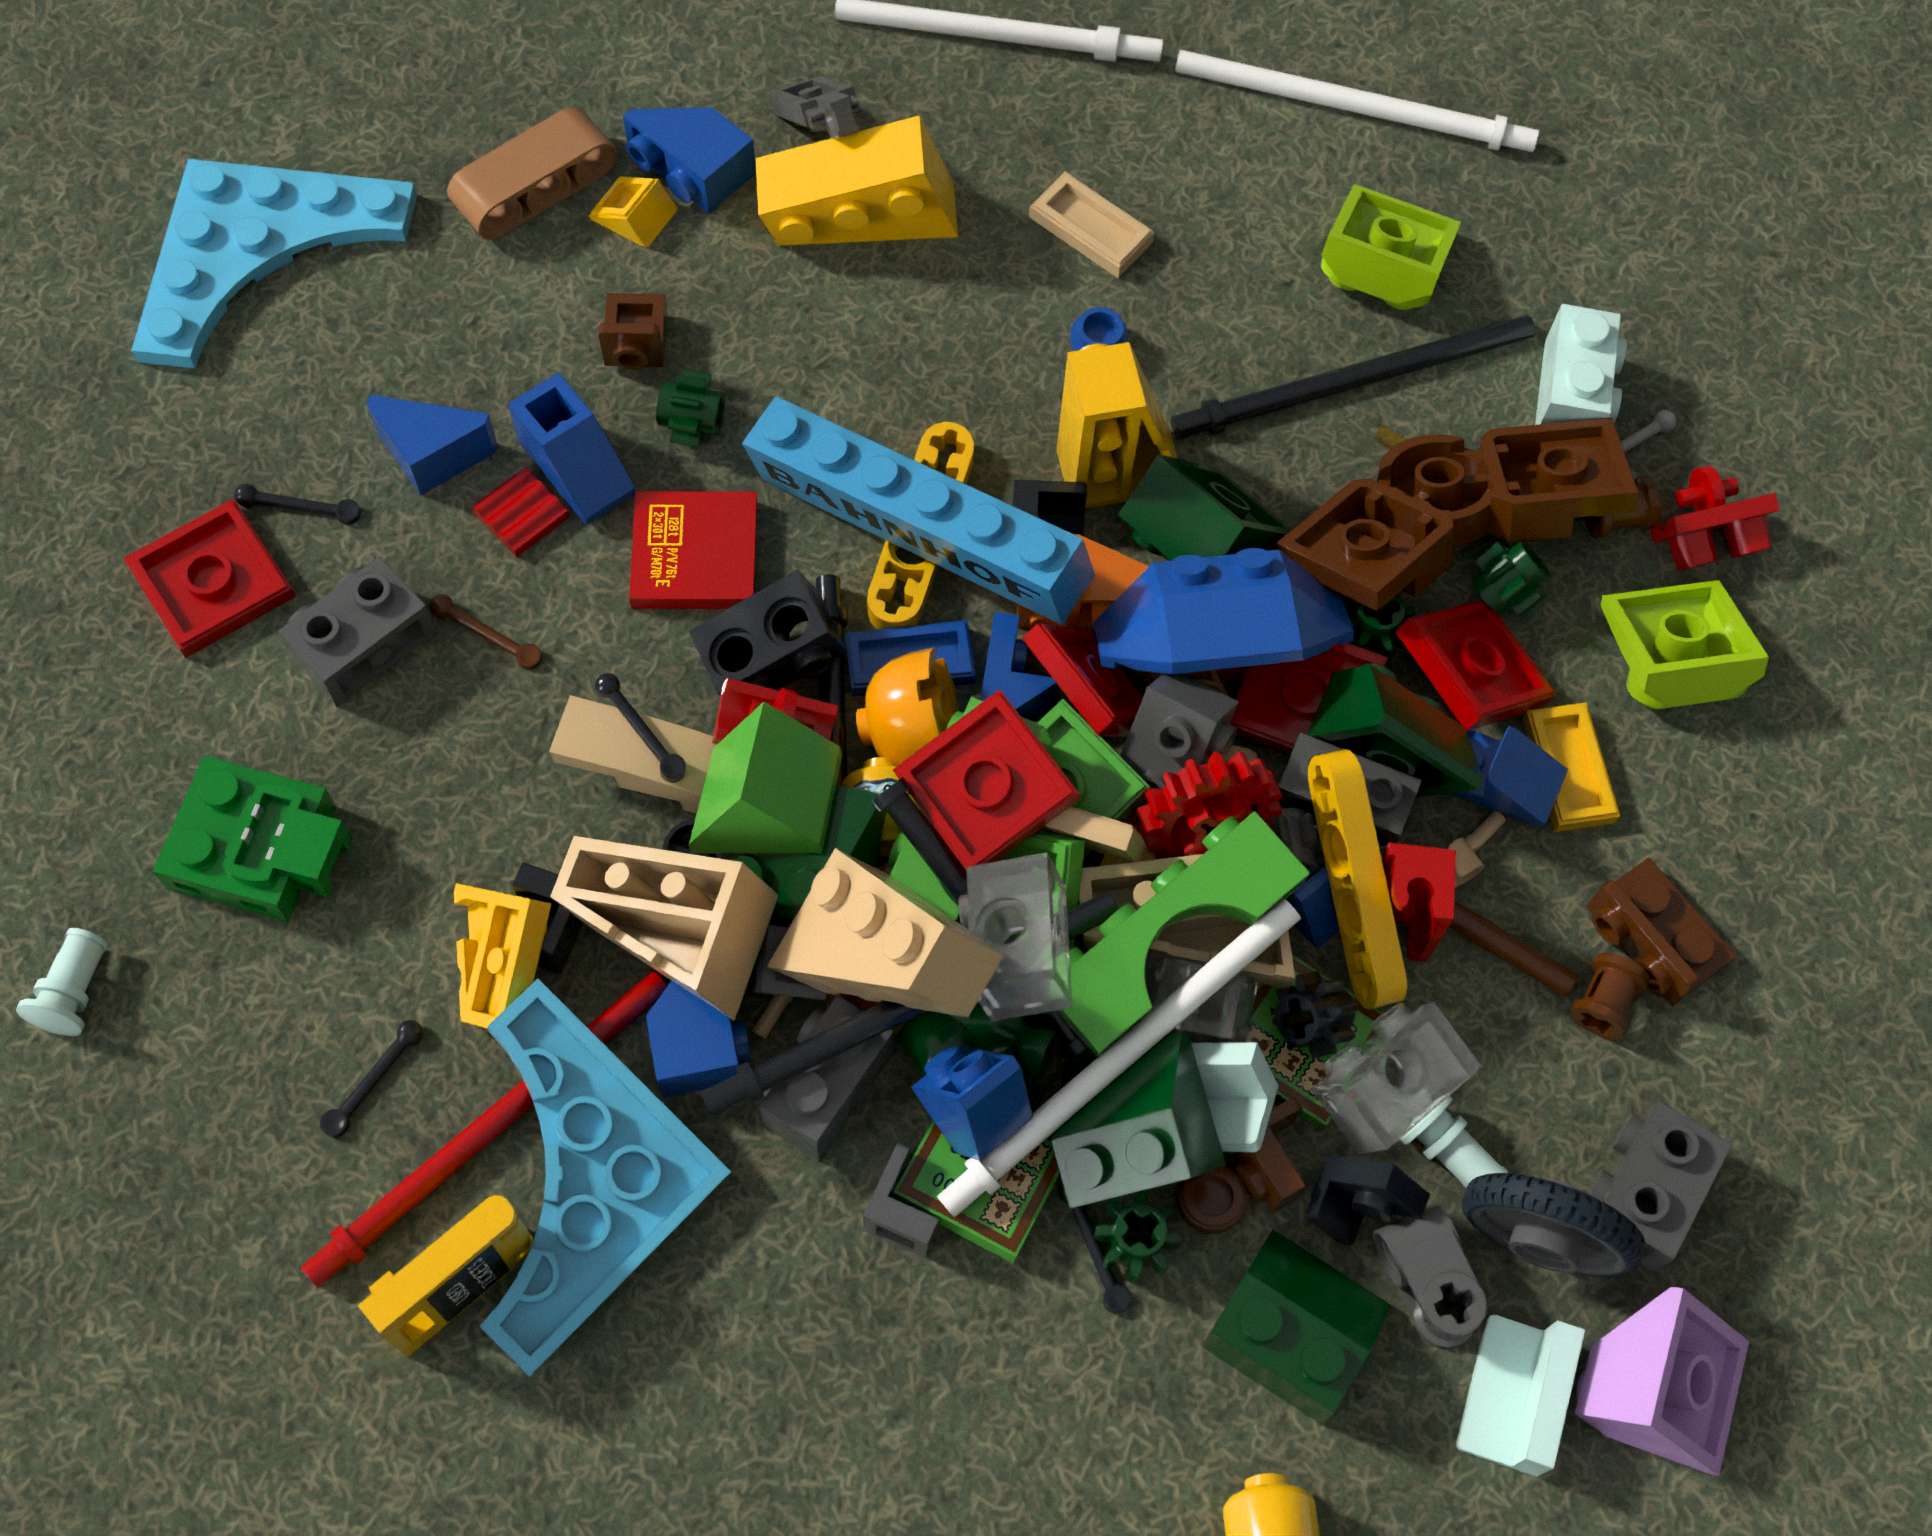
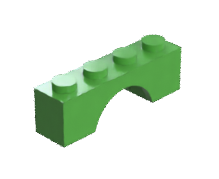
M1255 811L1241 823L1233 815L1224 820L1202 841L1208 849L1207 852L1189 867L1182 859L1173 863L1151 883L1150 886L1157 893L1137 911L1130 903L1122 906L1099 927L1098 930L1105 938L1086 954H1083L1078 947L1073 948L1046 972L1052 982L1044 988V997L1096 1058L1151 1012L1152 1005L1145 984V960L1153 943L1166 929L1181 920L1197 915L1225 916L1250 927L1282 898L1287 899L1306 881L1310 872Z

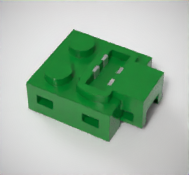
M204 755L152 872L168 890L289 922L300 895L299 890L329 898L334 887L329 880V876L340 849L349 850L353 839L342 820L332 818L336 805L326 788Z

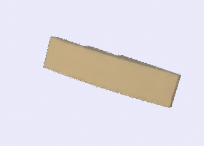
M570 695L549 750L554 763L613 776L620 788L680 801L684 811L697 814L713 748L717 745L712 743L713 736L638 713L668 753L681 756L686 763L684 777L676 783H670L661 777L660 762L617 707Z

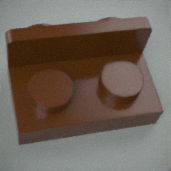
M1649 857L1616 882L1610 880L1603 885L1586 906L1592 913L1593 925L1601 937L1612 945L1619 944L1633 962L1644 968L1651 979L1648 990L1655 995H1663L1672 1006L1688 996L1737 957Z

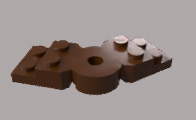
M1612 418L1490 429L1480 437V447L1476 451L1464 448V438L1453 435H1426L1406 440L1390 449L1379 463L1378 481L1372 479L1352 480L1276 543V550H1281L1315 576L1322 585L1378 611L1400 591L1416 597L1452 565L1454 547L1475 542L1488 533L1509 543L1520 542L1521 540L1536 542L1545 539L1572 537L1573 518L1602 517L1609 514L1636 512L1638 490Z

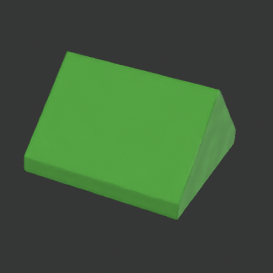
M765 701L761 703L713 748L689 842L691 853H822L842 759L840 746Z

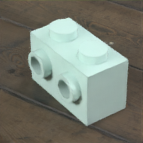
M1561 304L1545 340L1535 425L1612 418L1613 423H1615L1621 405L1622 390L1613 387L1614 374L1618 375L1620 373L1627 349V340L1618 338L1621 314Z

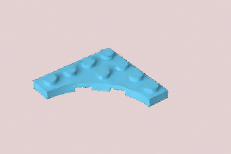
M188 159L131 351L136 361L140 363L196 368L202 349L212 330L228 310L226 304L252 279L258 282L273 271L294 261L292 255L329 242L333 247L367 241L406 242L417 199L414 183Z
M536 979L487 1026L488 1031L504 1048L515 1064L532 1097L543 1138L546 1177L544 1201L538 1229L528 1256L515 1281L498 1306L480 1325V1328L529 1377L731 1172L539 979Z

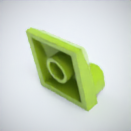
M1354 184L1326 240L1322 252L1321 269L1328 276L1330 282L1338 288L1349 291L1359 290L1381 298L1389 306L1399 310H1411L1415 307H1422L1428 304L1461 222Z
M1719 580L1602 596V610L1620 651L1629 666L1626 682L1627 690L1634 699L1649 708L1665 709L1734 699L1743 695L1750 685L1765 675L1769 656Z

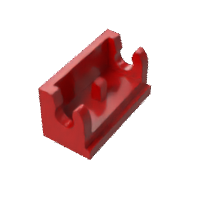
M1389 842L1381 859L1394 920L1404 925L1408 931V939L1405 944L1409 960L1427 962L1454 920L1456 850Z

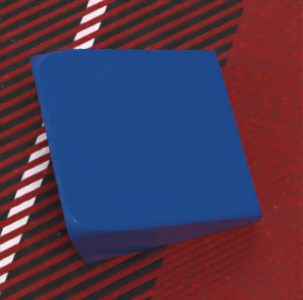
M1325 866L1297 889L1289 902L1301 917L1294 926L1317 948L1321 947L1340 931Z

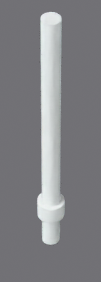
M836 0L835 6L836 20L1094 53V59L1116 62L1117 57L1160 62L1163 39L1120 34V28L1098 25V29L1095 31L867 0Z

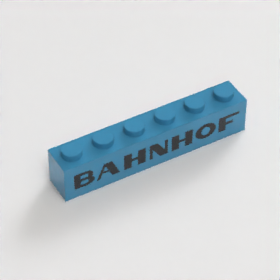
M777 396L774 397L742 442L757 472L764 481L1058 624H1064L1095 576L1082 538Z

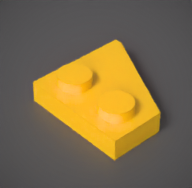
M456 883L454 904L468 907L469 939L462 938L456 942L457 963L461 972V987L459 989L460 1018L462 1022L487 1028L497 1016L534 982L542 943L547 934V921L551 903Z

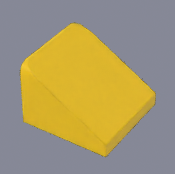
M619 176L593 208L589 217L596 223L640 246L648 248L678 209L659 179Z

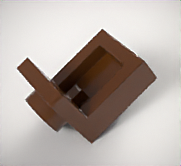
M606 294L604 323L599 325L598 335L605 366H618L627 370H638L644 367H664L668 308L665 294Z
M1292 1097L1278 1106L1274 1101L1260 1150L1257 1152H1235L1241 1161V1164L1236 1167L1237 1174L1242 1179L1246 1192L1255 1202L1264 1199L1272 1214L1295 1202L1306 1186L1274 1136L1276 1133L1294 1124L1300 1114L1302 1107L1296 1097Z

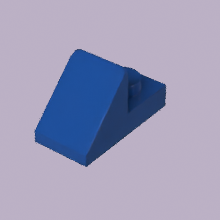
M994 612L980 700H986L1000 689L1021 717L1034 721L1057 705L1060 687L1052 677L1024 673L1028 646L1023 639H1017L1019 615Z
M1508 726L1502 741L1473 730L1468 731L1467 734L1483 780L1478 790L1449 794L1544 829L1568 769L1516 728Z

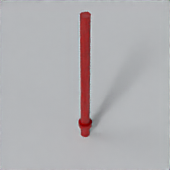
M652 971L586 1027L606 1045L655 1004L668 986L657 973ZM524 1080L512 1088L346 1229L340 1224L329 1234L333 1240L300 1267L312 1283L319 1288L351 1260L357 1265L367 1256L363 1251L367 1246L531 1109L534 1103Z

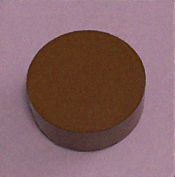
M1226 1165L1193 1178L1182 1180L1177 1192V1207L1181 1217L1191 1228L1205 1234H1219L1231 1229L1241 1218L1247 1203V1192L1242 1179L1233 1169Z

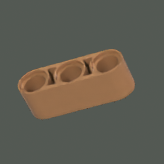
M568 107L464 166L450 180L447 187V196L481 238L488 241L496 240L609 173L617 160L618 151L583 109Z

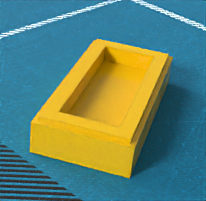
M1587 702L1526 711L1522 720L1527 738L1568 769L1550 814L1554 832L1616 823L1620 818V813Z

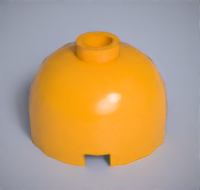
M936 648L910 652L890 660L874 674L865 696L866 707L857 709L856 723L863 745H874L879 757H885L896 766L945 731L952 716L957 711H960L948 665L944 658L935 659L938 651Z

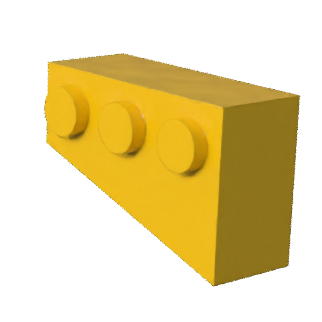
M920 115L861 130L839 138H831L756 158L758 215L778 246L958 237L954 183Z
M1129 342L1115 345L1096 343L1088 345L1081 350L1067 353L1056 450L1064 481L1084 482L1087 484L1085 509L1127 502L1158 454L1178 459L1171 431Z

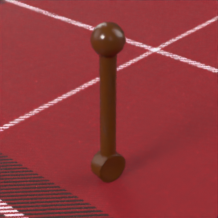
M437 594L431 599L429 609L435 617H449L516 657L519 666L523 669L532 670L540 665L542 655L536 645H519L456 608L453 600L448 595Z

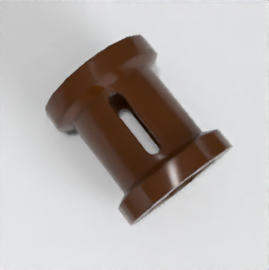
M1642 476L1634 480L1638 490L1636 512L1609 514L1602 517H1583L1590 536L1598 539L1607 537L1611 530L1638 526V528L1644 531L1653 529L1658 525L1661 517V501L1656 484L1652 478Z
M1600 953L1596 955L1591 964L1594 976L1583 998L1574 1001L1569 1016L1576 1025L1603 1039L1622 1040L1628 1026V1022L1625 1019L1637 994L1645 993L1651 983L1650 975L1644 968L1626 957L1613 953Z

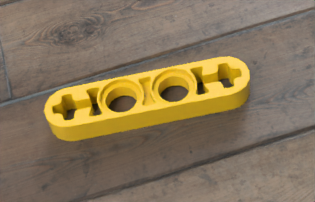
M955 422L934 424L922 436L914 460L937 471L938 451H942L945 444H953L956 446V453H952L949 457L946 475L966 484L973 465L974 441L971 433L964 426ZM887 540L885 541L868 590L867 613L870 622L876 629L915 626L922 617L938 565L928 560L916 565L906 564L896 556L895 552L899 546ZM897 579L907 582L904 589V606H900L896 614L885 612V602H890L893 599L897 587Z
M1346 749L1316 755L1311 758L1308 765L1309 789L1353 991L1361 1005L1368 1010L1399 1003L1404 1000L1407 994L1406 971L1361 765L1356 756Z

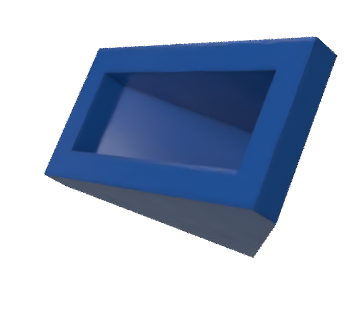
M369 395L367 407L379 437L420 495L495 454L497 440L488 413Z

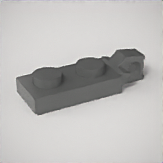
M817 76L769 93L774 115L792 121L795 125L809 126L812 132L827 130L831 138H839L860 131L854 115L860 113L861 109L858 106L859 102L856 98L854 87L851 85Z

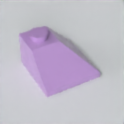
M1670 1287L1591 1346L1586 1370L1578 1380V1401L1574 1414L1609 1438L1705 1473L1719 1476L1749 1341L1684 1288Z

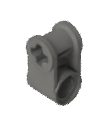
M1437 1205L1424 1210L1422 1219L1407 1217L1373 1231L1377 1254L1389 1279L1397 1287L1421 1337L1432 1346L1442 1349L1457 1348L1468 1341L1474 1330L1480 1326L1486 1316L1487 1301L1484 1291L1480 1287L1463 1252L1455 1226L1445 1210ZM1442 1299L1448 1307L1459 1304L1463 1310V1314L1457 1322L1452 1315L1440 1317L1436 1312V1308Z

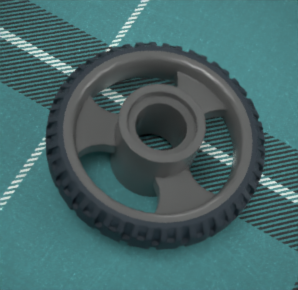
M1492 1173L1472 1179L1464 1193L1462 1211L1469 1222L1487 1238L1509 1249L1514 1255L1530 1264L1555 1272L1578 1273L1599 1277L1626 1275L1637 1270L1641 1264L1646 1243L1642 1232L1620 1211L1570 1184L1522 1174Z

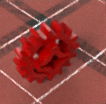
M1239 751L1229 761L1224 762L1220 752H1213L1207 764L1199 766L1194 759L1186 761L1185 768L1176 774L1171 772L1164 773L1162 777L1166 786L1163 789H1148L1145 792V796L1149 804L1139 807L1137 814L1141 821L1138 827L1149 852L1154 851L1156 859L1200 855L1208 851L1202 843L1204 838L1232 815L1241 823L1255 811L1273 830L1274 828L1269 818L1282 814L1283 810L1278 801L1282 798V794L1271 770L1267 771L1262 759L1257 758L1248 762L1245 753Z

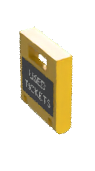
M499 1195L490 1196L395 1275L388 1271L369 1287L371 1295L362 1301L358 1307L376 1330L408 1358L528 1256L534 1239L506 1198Z

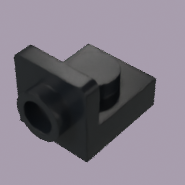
M1328 1154L1318 1182L1313 1188L1306 1216L1308 1220L1336 1242L1353 1245L1364 1216L1383 1222H1389L1392 1215L1422 1219L1430 1193L1394 1163Z

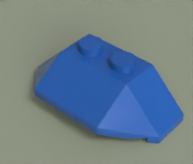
M1248 548L1231 555L1211 557L1182 555L1172 561L1153 562L1093 622L1101 667L1117 668L1124 665L1136 671L1166 674L1303 661L1330 650L1336 644L1344 645L1354 641V629L1340 595L1329 587L1322 585L1315 576L1281 550L1266 551L1259 548Z

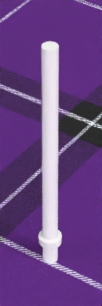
M1184 50L1179 52L1175 72L1488 142L1487 148L1499 151L1501 145L1533 152L1539 130L1507 123L1508 117L1496 115L1495 120Z
M1282 898L1032 1114L1033 1118L980 1161L973 1158L967 1160L964 1164L968 1170L937 1195L945 1208L956 1217L985 1191L990 1195L995 1193L1002 1186L998 1180L1295 925L1301 919L1298 912L1286 899Z

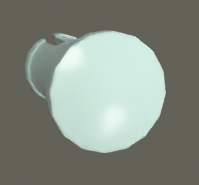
M69 928L68 931L66 930L63 937L64 941L47 977L38 979L32 992L37 998L20 1000L16 1012L25 1021L39 1029L64 1036L81 1035L85 1024L75 1013L85 1010L89 1001L85 991L108 944L95 933L79 928Z
M1448 1093L1426 1104L1417 1112L1400 1138L1405 1145L1417 1138L1425 1146L1422 1153L1429 1160L1436 1157L1466 1188L1469 1182L1478 1176L1492 1173H1508V1170L1504 1166H1500L1464 1129L1467 1122L1460 1115L1453 1118L1445 1110L1453 1100Z

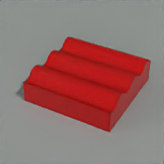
M527 467L521 469L472 506L473 513L516 557L520 556L570 517L568 510L556 496H553L547 487L538 481Z

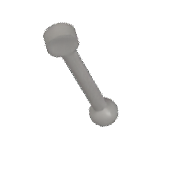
M1668 410L1659 411L1654 416L1652 423L1620 442L1624 453L1658 432H1671L1677 424L1675 414Z

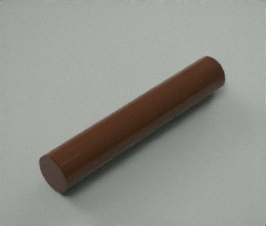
M1454 900V920L1449 926L1451 929L1563 997L1568 995L1579 977L1578 974Z

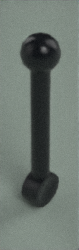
M241 484L234 491V499L242 507H251L258 503L337 517L338 521L345 525L356 523L361 516L358 503L351 499L342 500L336 505L259 492L251 484Z
M612 673L601 674L595 682L597 693L604 698L611 699L660 762L661 777L670 783L680 781L686 771L684 759L679 755L668 753L621 693L618 677Z
M406 1020L399 1024L397 1039L341 1107L328 1110L323 1114L320 1126L326 1135L337 1138L347 1132L351 1114L406 1047L416 1045L421 1041L423 1029L419 1022Z
M1061 1181L1057 1189L1058 1196L1063 1202L1069 1204L1063 1182ZM1085 1206L1071 1208L1105 1288L1102 1299L1103 1306L1110 1313H1123L1131 1303V1295L1127 1288L1117 1284L1111 1268L1105 1269L1102 1266L1106 1256L1100 1242L1094 1239L1095 1230Z

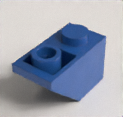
M712 107L631 109L623 115L627 138L626 150L633 162L644 171L653 169L667 181L669 188L677 198L685 203L693 201L708 214L756 174L753 139Z
M559 372L508 403L518 443L586 526L635 495V486L594 414Z
M674 981L670 982L646 1015L656 1080L662 1098L706 1090L738 1074L735 1069L739 1065L738 1062L751 1059L744 1020L731 1022L728 1016Z
M954 1045L935 1055L924 1067L927 1075L911 1087L955 1153L979 1161L1033 1118L1022 1069L1014 1056L967 1046L959 1048V1046Z

